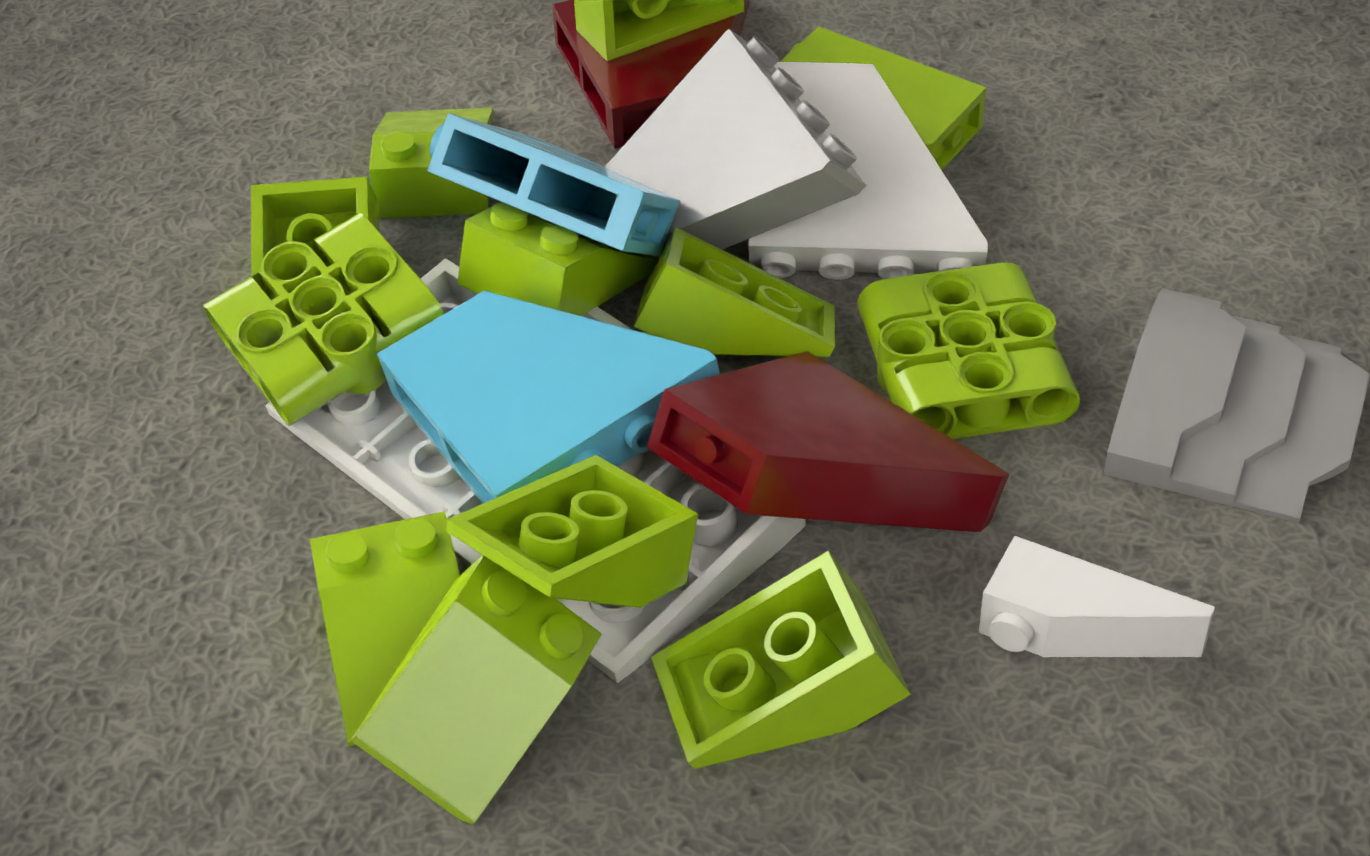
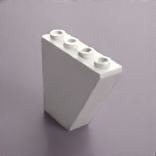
M777 62L774 65L776 69L779 67L786 71L803 88L804 93L799 97L800 101H808L829 121L830 126L825 130V133L827 135H835L855 154L857 160L851 166L867 186L856 196L750 238V264L778 278L792 276L798 270L819 271L823 277L834 280L850 278L855 272L878 273L882 279L986 264L988 252L986 238L873 64Z

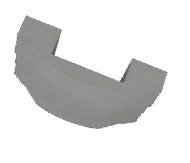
M1162 288L1150 312L1129 374L1108 447L1104 474L1299 523L1308 487L1330 479L1349 467L1370 374L1342 356V347L1281 334V326L1228 314L1221 309L1222 301Z

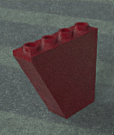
M574 0L552 4L555 43L614 149L623 147L728 29L741 36L749 7V0H744V12L610 61H606L576 30Z
M808 351L664 389L647 444L648 449L747 515L981 532L990 524L1009 477L1008 472Z

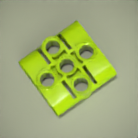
M362 213L354 215L307 244L292 241L275 246L263 258L261 271L203 304V309L223 343L288 426L293 425L345 392L365 394L376 390L386 381L377 353L445 314L429 288Z
M1001 262L887 278L871 283L859 294L857 306L877 361L878 384L883 390L888 392L892 403L948 437L956 439L1062 423L1077 411L1080 404L1079 393L1054 339L1056 328L1055 316L1050 309L1038 304L1026 274L1020 266L1014 263Z

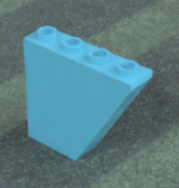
M448 113L445 123L440 125L435 131L430 144V156L432 159L427 170L428 172L621 251L660 256L680 200L539 138Z
M485 290L377 353L392 395L482 504L594 455H598L618 467L637 454L649 451L650 449L647 448V444L664 389L720 375L717 358L709 350Z

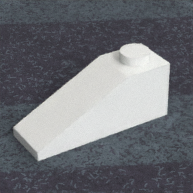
M1014 536L983 592L979 633L991 637L998 646L1012 652L1026 650L1042 657H1201L1206 646L1215 607Z

